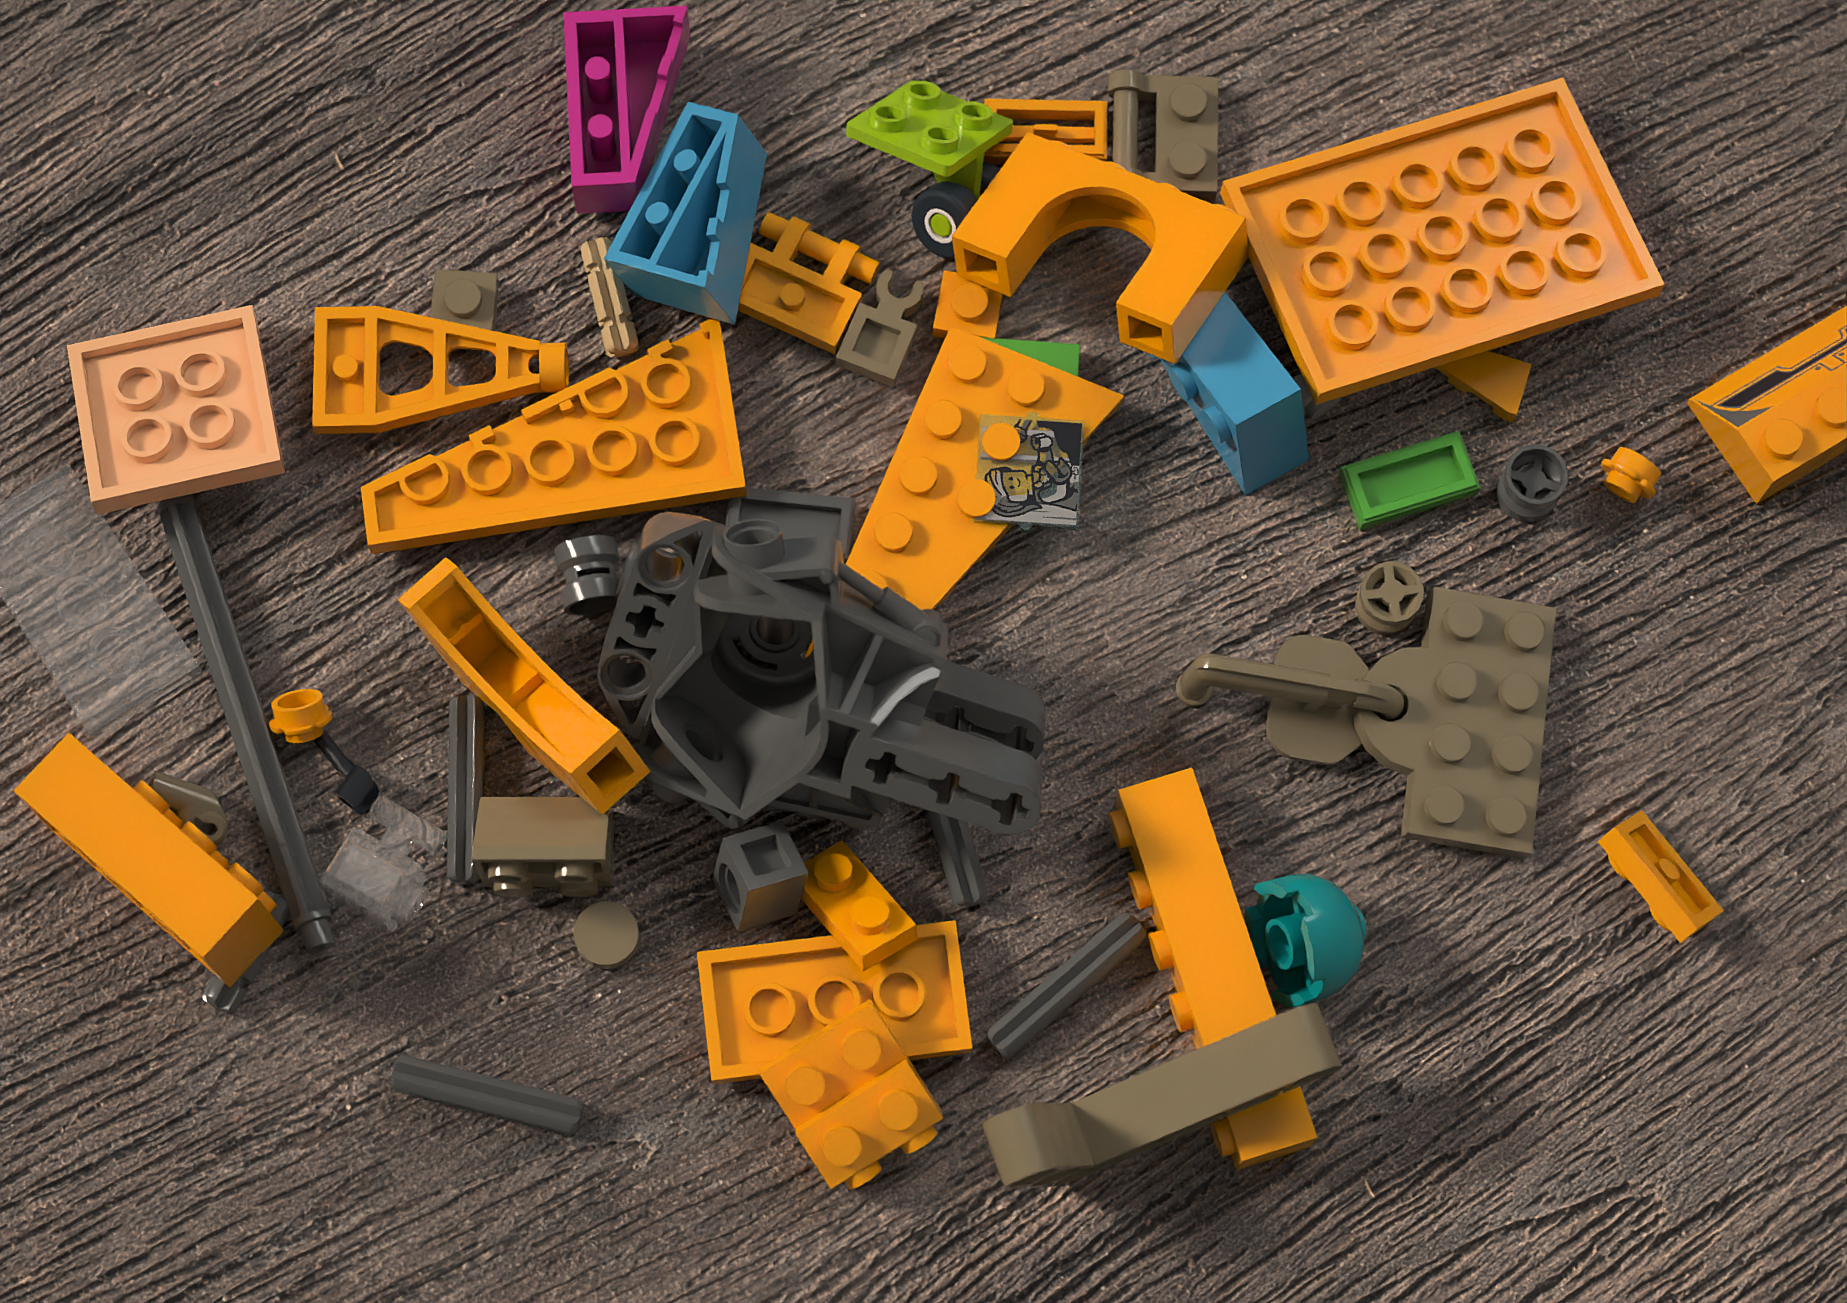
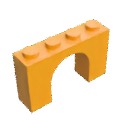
M1029 132L1026 133L952 235L957 275L1012 297L1046 248L1065 234L1087 227H1113L1134 234L1150 247L1151 252L1116 302L1120 342L1173 364H1176L1248 259L1246 217L1237 214L1229 207L1208 203L1181 192L1171 184L1157 183L1129 172L1117 163L1098 160L1073 150L1061 141H1050Z

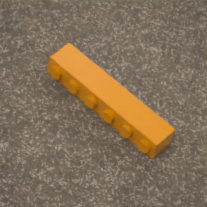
M1191 767L1119 789L1114 804L1116 810L1108 812V819L1117 847L1119 849L1129 847L1136 871L1128 873L1131 891L1139 910L1149 907L1156 928V932L1148 934L1149 943L1159 971L1170 970L1177 993L1169 995V1003L1179 1032L1190 1030L1197 1050L1276 1016L1193 768ZM1301 1087L1210 1124L1221 1157L1231 1155L1236 1170L1309 1148L1318 1138Z

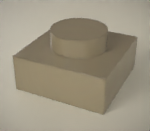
M435 269L430 317L495 331L499 292L498 274Z

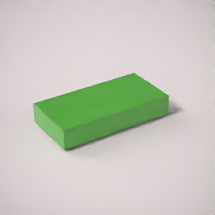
M1460 431L1343 466L1339 472L1359 530L1477 495L1481 488Z

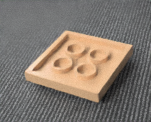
M252 305L67 345L90 499L97 515L285 473L260 332Z

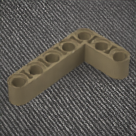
M1311 1003L1281 1013L1073 1103H1030L993 1116L984 1121L981 1126L1004 1188L1055 1187L1089 1176L1329 1075L1343 1066L1318 1003Z

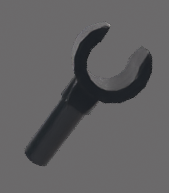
M324 731L320 737L313 741L337 772L345 777L333 793L353 811L363 815L379 796V787L372 780L369 773L348 759L329 734Z

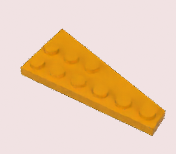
M711 318L699 324V330L670 343L669 339L648 348L647 355L616 370L609 367L522 409V415L494 429L488 425L468 435L470 440L436 457L428 454L362 486L361 494L367 544L371 554L747 496L720 320Z
M950 326L846 565L881 589L889 587L921 610H934L938 605L941 606L956 589L955 586L976 563H979L1016 523V521L977 519V517L988 514L995 505L996 497L989 475L987 476L988 483L984 479L985 474L990 469L1005 466L1012 470H1025L1027 474H1031V467L1036 464V462L1005 461L1015 455L1037 456V451L1030 444L1031 437H1028L1025 442L1020 444V434L1018 432L1021 433V429L1014 428L1018 420L1022 419L1019 424L1020 427H1022L1025 420H1033L1027 430L1041 431L1052 430L1038 427L1036 420L1082 423L1081 451L1091 435L1124 403L1125 396ZM983 426L988 427L982 435ZM1033 437V445H1034V447L1037 449L1038 446H1039V443L1036 445V444H1035V439H1034V437ZM1053 439V446L1051 447L1053 456L1068 458V455L1058 448L1056 439ZM981 452H985L994 460L981 459ZM1040 452V461L1045 462L1046 452ZM1062 460L1060 461V465L1058 466V468H1063V466L1065 465V463ZM1048 462L1046 470L1054 478L1058 471ZM1037 466L1035 467V470L1039 471L1037 468L1040 469L1041 467ZM995 471L991 472L992 479L993 475L995 474ZM1023 472L1003 473L1004 486L1009 496L1027 495V489H1029V492L1032 491L1031 476H1028L1026 480ZM1033 473L1034 482L1039 478L1038 473ZM1041 476V482H1043L1045 477ZM1040 482L1035 484V486L1041 485ZM813 639L805 655L806 658L814 650Z

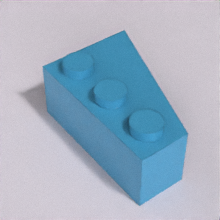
M687 102L604 257V260L635 296L734 325L767 158L766 151L738 114Z
M1224 292L1176 364L1161 358L1159 359L1169 373L1174 388L1180 397L1187 402L1246 496L1309 461L1301 388L1226 292ZM1149 354L1151 358H1157L1156 356Z

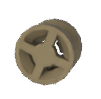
M1386 561L1375 565L1366 573L1355 597V611L1359 621L1368 630L1378 635L1392 636L1403 632L1412 624L1423 601L1424 587L1419 575L1411 567L1401 562ZM1381 600L1383 604L1389 607V612L1387 611V608L1383 607L1380 603H1375L1374 601Z

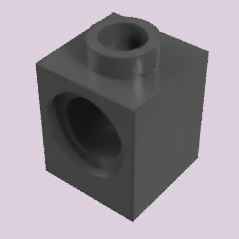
M781 820L724 837L712 881L737 931L740 932L797 914L809 872Z

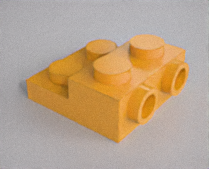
M868 999L759 1068L760 1076L795 1128V1135L830 1189L843 1181L849 1190L865 1184L881 1171L882 1167L877 1161L878 1159L899 1146L904 1154H910L922 1148L937 1136L938 1132L934 1124L943 1119L939 1105L871 999Z

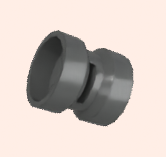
M1531 444L1518 449L1511 455L1497 483L1496 497L1500 508L1509 517L1519 522L1533 523L1546 518L1554 510L1568 484V468L1565 460L1556 450L1546 445ZM1520 483L1522 485V488L1526 491L1525 493L1521 490Z
M590 535L567 540L557 545L554 549L557 569L565 575L566 585L561 591L565 613L587 616L615 610L618 599L616 591L620 578L616 577L614 568L619 561L616 538L606 535Z

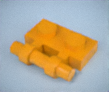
M768 212L761 223L759 234L777 242V245L773 252H770L750 243L738 311L835 355L847 333L859 303H862V293L845 286L844 283L849 276H852L871 285L878 274L881 262L860 253L861 246L846 239H843L839 244L811 231V224L793 216L790 220ZM801 253L828 266L824 274L821 275L793 261Z

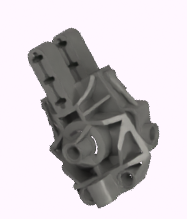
M664 512L656 514L648 520L642 530L639 542H632L616 591L618 596L616 607L605 636L598 664L597 679L612 711L627 734L639 740L636 752L651 771L643 779L657 796L672 804H680L687 797L693 798L723 825L734 830L743 827L759 811L799 813V818L837 819L844 821L851 828H862L865 825L878 828L891 798L1002 834L1015 835L1024 833L1036 824L1040 817L1043 774L1040 764L1036 760L1042 753L1044 746L1046 716L1044 701L1036 691L1027 686L945 660L949 625L943 623L942 617L937 611L933 609H919L889 587L881 589L844 564L841 542L833 536L784 539L782 526L768 519L743 520L727 527L696 515ZM658 548H670L678 552L679 555ZM772 618H780L785 620H774ZM812 633L814 650L806 658L803 652L810 643ZM734 637H740L743 647L751 656L763 662L777 664V668L760 665L747 658L737 647ZM631 656L638 659L641 663L629 664L618 657ZM642 698L638 707L632 705V700Z

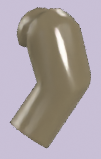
M154 771L148 785L170 805L169 809L175 812L184 825L189 821L216 846L222 843L228 833V822L214 793L199 785Z

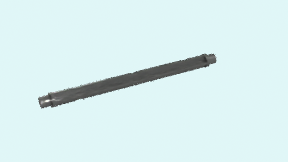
M184 495L162 500L157 509L285 900L288 902V910L294 929L301 931L308 953L321 952L335 945L329 925L332 916L194 497L192 495Z

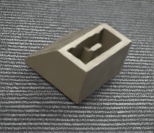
M480 797L472 860L484 887H494V894L505 897L530 896L533 894V887H559V894L589 897L598 894V887H613L614 808L612 806L601 815L581 797Z

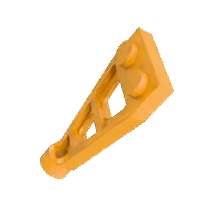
M380 306L315 307L312 427L316 434L380 433L531 393H557L569 387V355L566 342L540 343V341ZM395 342L427 350L433 357V377L431 381L419 390L392 396L383 393L380 390L381 350L386 345ZM454 349L488 351L496 357V375L487 383L460 387L452 386L449 384V353ZM532 359L539 360V374H532L529 370V364Z

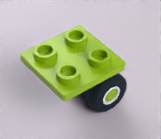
M909 81L847 122L846 136L933 172L938 183L927 189L916 199L912 208V224L918 239L930 252L943 258L952 259L955 258L952 242L953 233L1000 170L994 165L983 161L984 152L1012 133L1013 120L993 112L989 106L983 103L968 102L945 93L931 82Z

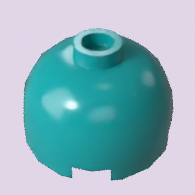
M1309 873L1288 875L1257 883L1254 886V889L1259 893L1257 905L1245 908L1244 922L1260 969L1268 966L1272 980L1279 988L1271 996L1275 1001L1288 1008L1324 1000L1339 993L1359 970L1367 933L1366 922L1360 909L1353 904L1351 899L1335 883Z

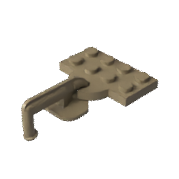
M1434 586L1427 592L1421 647L1401 648L1382 657L1370 670L1353 647L1344 641L1311 635H1299L1290 638L1278 649L1273 664L1205 653L1199 655L1177 680L1176 694L1179 700L1189 706H1200L1206 703L1212 696L1213 687L1270 696L1266 723L1267 736L1272 747L1288 759L1329 766L1338 763L1363 744L1365 750L1381 765L1407 775L1401 838L1523 859L1532 854L1556 608Z

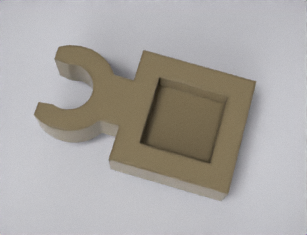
M885 269L877 280V309L859 303L837 353L836 366L894 388L917 335L918 325L906 321L904 318L913 315L920 308L923 302L924 284L916 280L912 292L907 297L896 298L889 292L893 283V271Z

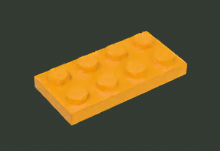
M956 920L916 925V941L864 972L832 935L697 952L712 1085L762 1079L759 1074V1068L868 999L872 1000L909 1060L972 1053L973 1048Z

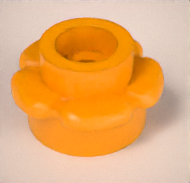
M1619 447L1611 460L1603 459L1601 462V468L1607 472V478L1603 483L1609 491L1619 498L1630 503H1636L1639 497L1650 499L1655 495L1656 489L1654 485L1660 478L1661 471L1641 454L1625 447Z
M299 689L284 693L272 701L271 706L274 719L270 720L269 727L276 734L284 732L288 742L303 743L320 737L324 732L323 727L332 720L333 715L329 711V706L324 704L320 691L315 689Z

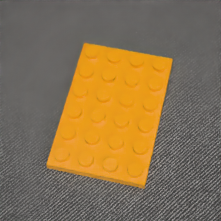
M1563 77L1223 181L1220 191L1225 206L1237 214L1246 217L1248 257L1315 405L1658 297L1665 285Z

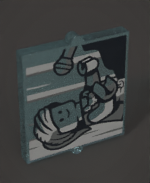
M1033 411L1029 412L1026 417L981 414L976 479L989 483L994 489L996 499L993 509L984 516L974 517L973 523L1019 527L1022 533H1029L1032 528L1078 531L1085 421L1039 418V415ZM993 424H1009L1017 430L1020 436L1019 450L1015 456L1008 460H994L983 449V434Z

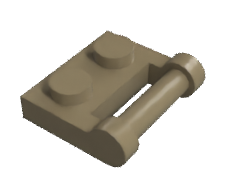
M1129 69L1111 72L1108 75V96L1114 99L1113 162L1121 165L1129 172L1157 183L1171 184L1181 192L1198 199L1215 201L1218 181V77L1144 75L1139 71ZM1138 101L1155 102L1154 172H1142L1137 169Z

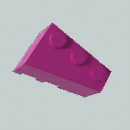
M688 5L563 12L571 181L577 214L629 211L646 181L653 164L690 40Z

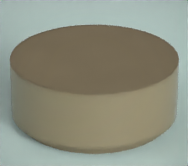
M611 901L594 903L581 912L574 925V942L580 956L588 964L596 968L614 969L627 963L637 951L640 934L636 919L626 907L619 903Z

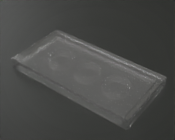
M69 463L0 504V595L92 740L203 672L102 514H96L90 495Z

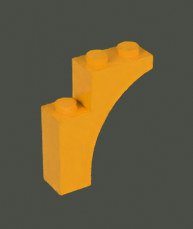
M445 557L397 599L461 683L499 714L533 758L601 815L608 811L651 772L622 732L569 687L520 638L474 587L458 566Z

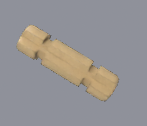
M601 237L584 242L580 250L585 271L589 274L587 278L599 327L603 328L601 333L606 354L610 358H620L636 353L639 344L634 323L630 322L632 317L624 283L604 260L613 241L610 238Z

